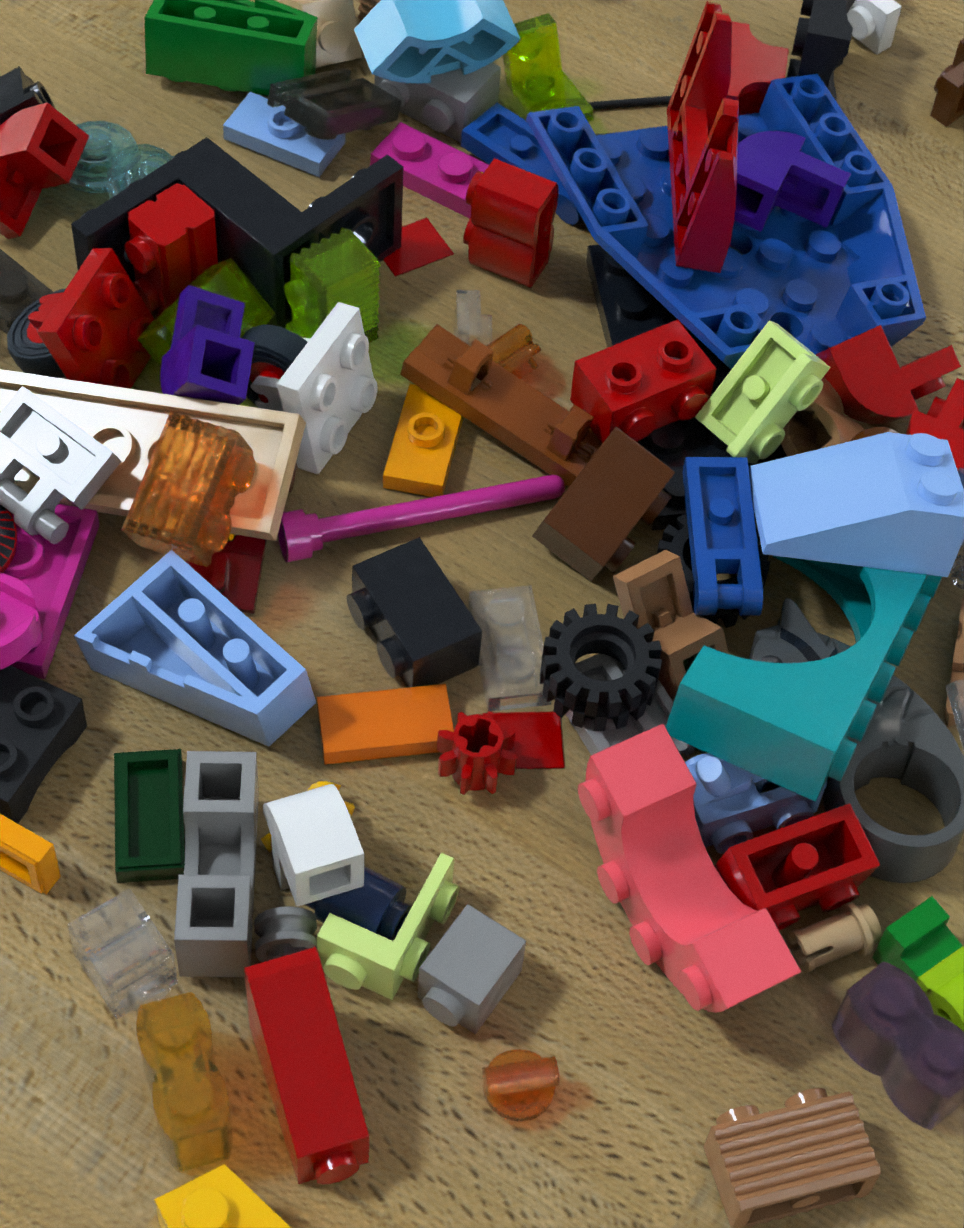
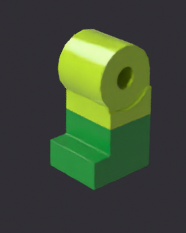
M931 896L885 928L872 958L925 1019L928 1018L948 1040L962 1045L964 1043V946L946 926L950 916L936 899Z

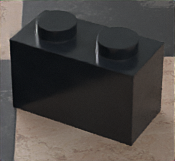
M420 537L352 566V593L347 595L348 608L357 626L361 630L369 628L377 640L379 658L386 672L392 678L400 676L407 688L437 685L479 666L482 630Z

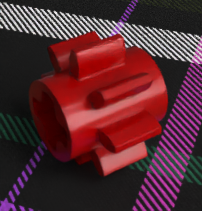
M488 711L485 715L473 714L469 716L459 712L454 732L448 730H439L437 750L442 753L438 764L439 776L447 777L452 775L455 782L460 785V794L463 795L469 790L479 791L484 789L491 794L496 793L499 773L514 775L516 771L517 755L511 751L514 748L516 732L514 728L502 730L499 723L494 720L493 712Z

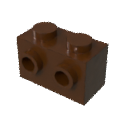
M615 427L542 521L532 537L589 581H592L604 566L614 573L636 545L627 536L637 522L642 520L650 526L672 496L665 492L663 488L675 474V471L618 427Z

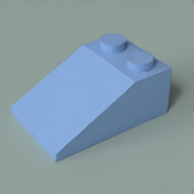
M886 432L752 465L749 468L753 508L764 555L942 577L949 576L964 540V489L948 440L938 439L925 433L907 435Z

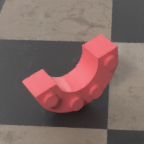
M662 723L591 755L587 763L586 781L578 785V795L586 814L591 820L597 846L604 863L597 868L599 882L604 893L612 903H621L632 924L629 934L639 958L646 965L655 962L670 982L684 995L694 1010L704 1009L708 1012L719 1013L801 973V970L767 909L764 908L756 911L743 904L727 887L714 867L702 841L695 818L693 796L697 783Z

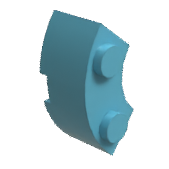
M380 0L354 28L371 73L383 79L408 84L431 83V75L442 74L460 68L463 75H467L500 58L521 40L503 0Z

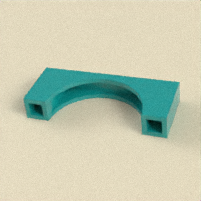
M773 556L808 576L836 601L850 622L856 644L834 656L802 663L755 661L726 654L703 645L679 684L666 724L669 735L816 802L828 777L841 782L857 747V743L848 740V738L851 737L860 742L862 741L877 707V704L868 701V699L881 703L895 672V666L899 667L914 631H917L931 598L936 594L943 578L942 576Z

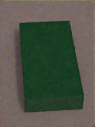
M181 749L114 753L115 874L117 883L178 879L179 875H184L185 864L183 759Z

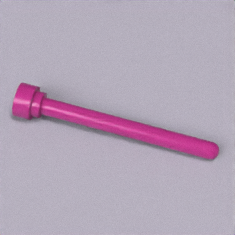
M547 475L319 519L316 513L305 515L303 509L283 512L278 531V541L286 563L312 558L313 551L322 550L323 543L556 499L564 493L565 483L560 476Z

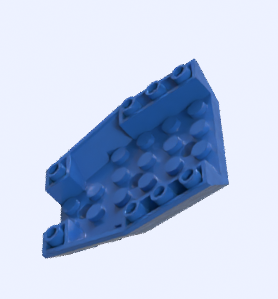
M818 74L771 80L759 113L739 115L738 144L746 137L764 131H783L805 137L801 152L851 174L835 213L827 228L776 205L761 232L734 220L730 247L728 248L721 273L676 266L667 126L595 135L579 106L529 112L527 114L526 121L593 239L730 369L735 366L769 320L779 324L783 329L791 333L794 338L814 354L820 353L879 325L882 326L890 346H893L924 323L926 315L893 185ZM733 248L738 249L740 252H742L743 255H741L737 250Z

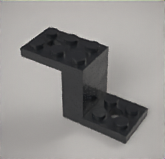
M206 137L186 151L179 152L161 167L142 179L132 182L125 190L100 206L88 210L81 218L71 223L77 268L79 270L93 248H112L131 281H135L134 266L125 252V243L130 240L128 212L148 200L155 202L156 195L176 183L186 185L209 205L215 213L220 288L233 299L244 302L245 308L264 324L280 326L286 329L401 247L404 167L387 154L368 168L357 171L349 181L325 197L317 198L306 210L301 212Z

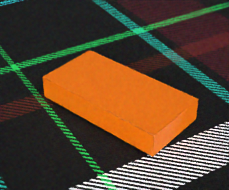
M446 684L317 697V713L324 765L439 753L437 750L439 730L454 732Z

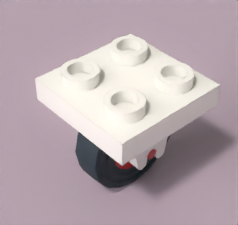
M341 302L336 304L311 339L303 338L283 327L266 324L250 328L242 337L243 339L255 342L246 397L258 408L301 415L306 425L296 460L297 467L318 475L332 455L342 450L349 431L362 413H367L372 408L378 390L377 382L373 377L368 352L369 341L364 333L360 308Z

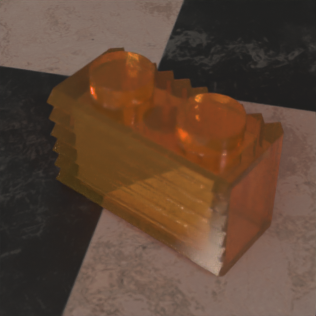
M170 412L121 530L138 546L163 554H167L172 549L185 561L204 567L211 564V555L215 552H220L225 547L230 536L232 525L230 509L235 504V497L239 493H244L253 479L255 471L254 451L241 434L233 429H226L220 425L215 426L210 422H203L197 418L192 419L186 415L181 416L175 412Z

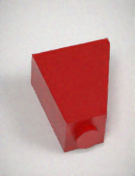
M313 947L244 968L249 1027L298 1185L315 1179L321 1185L337 1183L354 1175L359 1170V1165L369 1163L368 1129L317 948Z

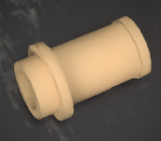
M852 902L843 904L839 914L804 928L794 929L788 933L789 943L791 945L797 943L800 945L799 947L792 948L791 952L800 969L807 974L813 972L815 968L854 952H858L863 956L871 954L874 944L879 943L882 937L880 923L872 908L866 903L856 906Z

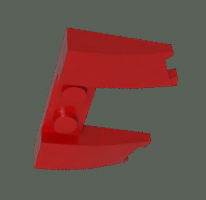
M706 1L667 107V127L676 266L721 273L732 238L736 210L739 101L727 99L731 79L732 20L729 14L722 13L720 4Z

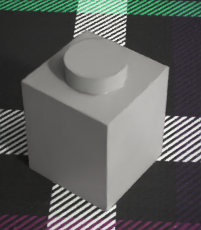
M467 904L419 967L418 998L422 1000L425 1009L438 1021L453 1027L460 1024L476 1035L521 973L526 940Z

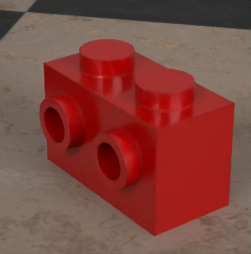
M677 319L576 360L570 401L573 405L578 406L594 417L591 429L602 444L615 427H618L634 441H639L647 437L653 430L679 419L689 420L694 418L711 397L717 368Z
M849 803L731 846L714 867L727 887L743 904L756 911L766 908L778 931H781L801 919L799 911L819 904L822 912L827 913L859 898L860 893L857 888L880 866V863Z

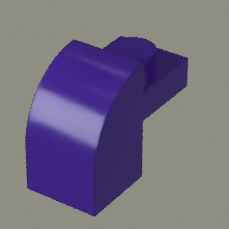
M764 131L752 134L738 144L734 220L761 232L776 205L827 228L851 174L801 152L805 137L783 131Z
M188 285L180 293L171 349L162 356L160 383L163 394L240 405L246 400L255 342L240 338L245 308L244 302Z

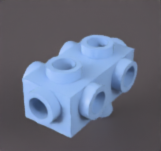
M709 753L697 755L685 762L697 783L693 800L695 818L705 847L714 845L716 851L720 854H724L731 846L752 839V832L775 826L777 830L813 817L814 812H817L824 790L827 787L826 781L815 802ZM765 789H773V790H770V791H767V792L762 793V791L765 790Z

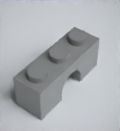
M187 751L183 804L185 864L184 875L178 876L174 935L180 977H245L244 968L251 966L259 804L256 752Z

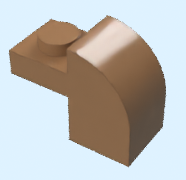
M664 550L613 576L623 617L625 618L629 610L639 615L637 629L648 623L654 630L652 642L660 641L662 648L660 659H662L658 680L674 702L681 680L703 645L729 654L723 628L700 615H695L680 556L668 550Z

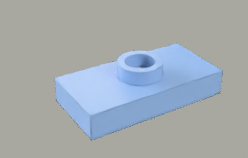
M253 92L248 93L223 124L225 140L318 177L321 176L345 144L344 128Z

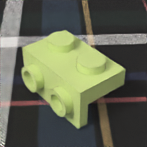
M769 320L695 418L728 445L726 452L732 457H747L749 463L756 464L759 459L762 460L769 457L780 446L785 437L783 428L797 410L802 411L806 409L819 396L824 385L822 378L831 367L779 324Z

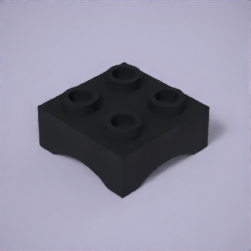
M803 0L800 15L810 16V19L799 17L791 55L801 57V60L790 59L786 78L818 74L836 100L834 70L843 64L844 57L848 54L853 27L848 21L847 14L856 0Z
M11 665L0 670V814L18 824L28 811L35 793L49 770L60 756L76 743L86 729L87 722L81 698Z

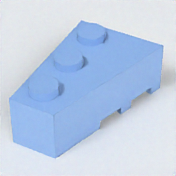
M172 549L74 635L91 670L268 747L316 704L306 669Z

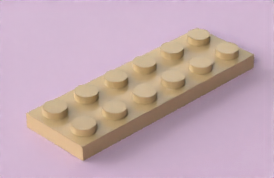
M0 369V413L23 386L111 450L122 461L84 507L85 509L276 541L306 425L300 414ZM24 467L15 476V484L28 494L40 480ZM64 497L58 503L76 507Z

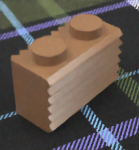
M812 1088L789 1097L784 1103L785 1108L760 1114L757 1106L745 1105L731 1109L716 1119L717 1125L711 1126L703 1148L731 1228L753 1227L759 1223L766 1224L773 1219L780 1220L786 1216H795L800 1212L807 1213L827 1205L834 1206L842 1201L848 1202L854 1198H863L870 1194L881 1175L880 1164L875 1160V1152L870 1146L869 1136L865 1133L864 1122L859 1118V1110L854 1105L853 1095L849 1091L827 1096L824 1088Z

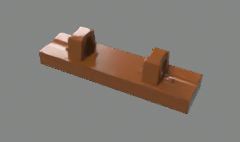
M436 324L423 341L403 361L400 375L548 474L560 476L565 485L569 487L602 445L591 429L594 417L576 405H573L570 411L566 410L492 360L494 351L480 341L474 339L471 345H468ZM475 378L479 379L481 382L471 391Z

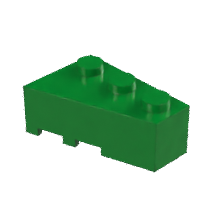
M153 0L144 17L146 74L166 77L174 82L189 81L217 86L224 91L253 92L270 96L279 101H304L316 72V16L275 0H255V2L250 0Z

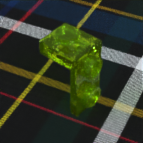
M549 13L514 23L521 40L502 56L506 84L525 110L529 113L579 106L587 121H592L594 119L593 108L562 70L556 21Z

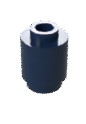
M364 866L363 887L305 904L306 907L315 911L316 920L322 923L325 922L329 913L392 941H394L412 908L411 905L404 902L406 897L405 886Z

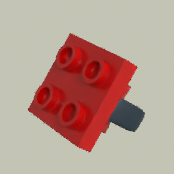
M93 248L67 288L42 296L25 308L15 319L7 334V348L15 363L24 373L55 378L66 376L68 380L131 389L164 335L112 248Z

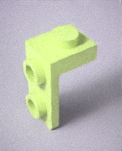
M444 853L440 854L394 941L329 913L317 934V951L325 974L335 983L345 988L357 990L362 986L391 1000L396 995L404 978L414 982L419 975V967L429 953L430 943L425 941V938L434 921L441 924L447 921L459 895L460 886L453 883L455 858Z

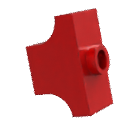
M732 21L731 79L727 99L739 101V115L759 113L771 80L785 78L789 48L764 44L752 35L749 27L750 24Z

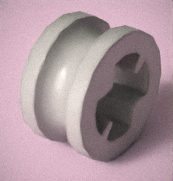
M292 906L277 907L258 914L254 919L255 933L260 937L255 943V953L261 962L309 948H317V939L312 935L317 929L316 915L310 910Z

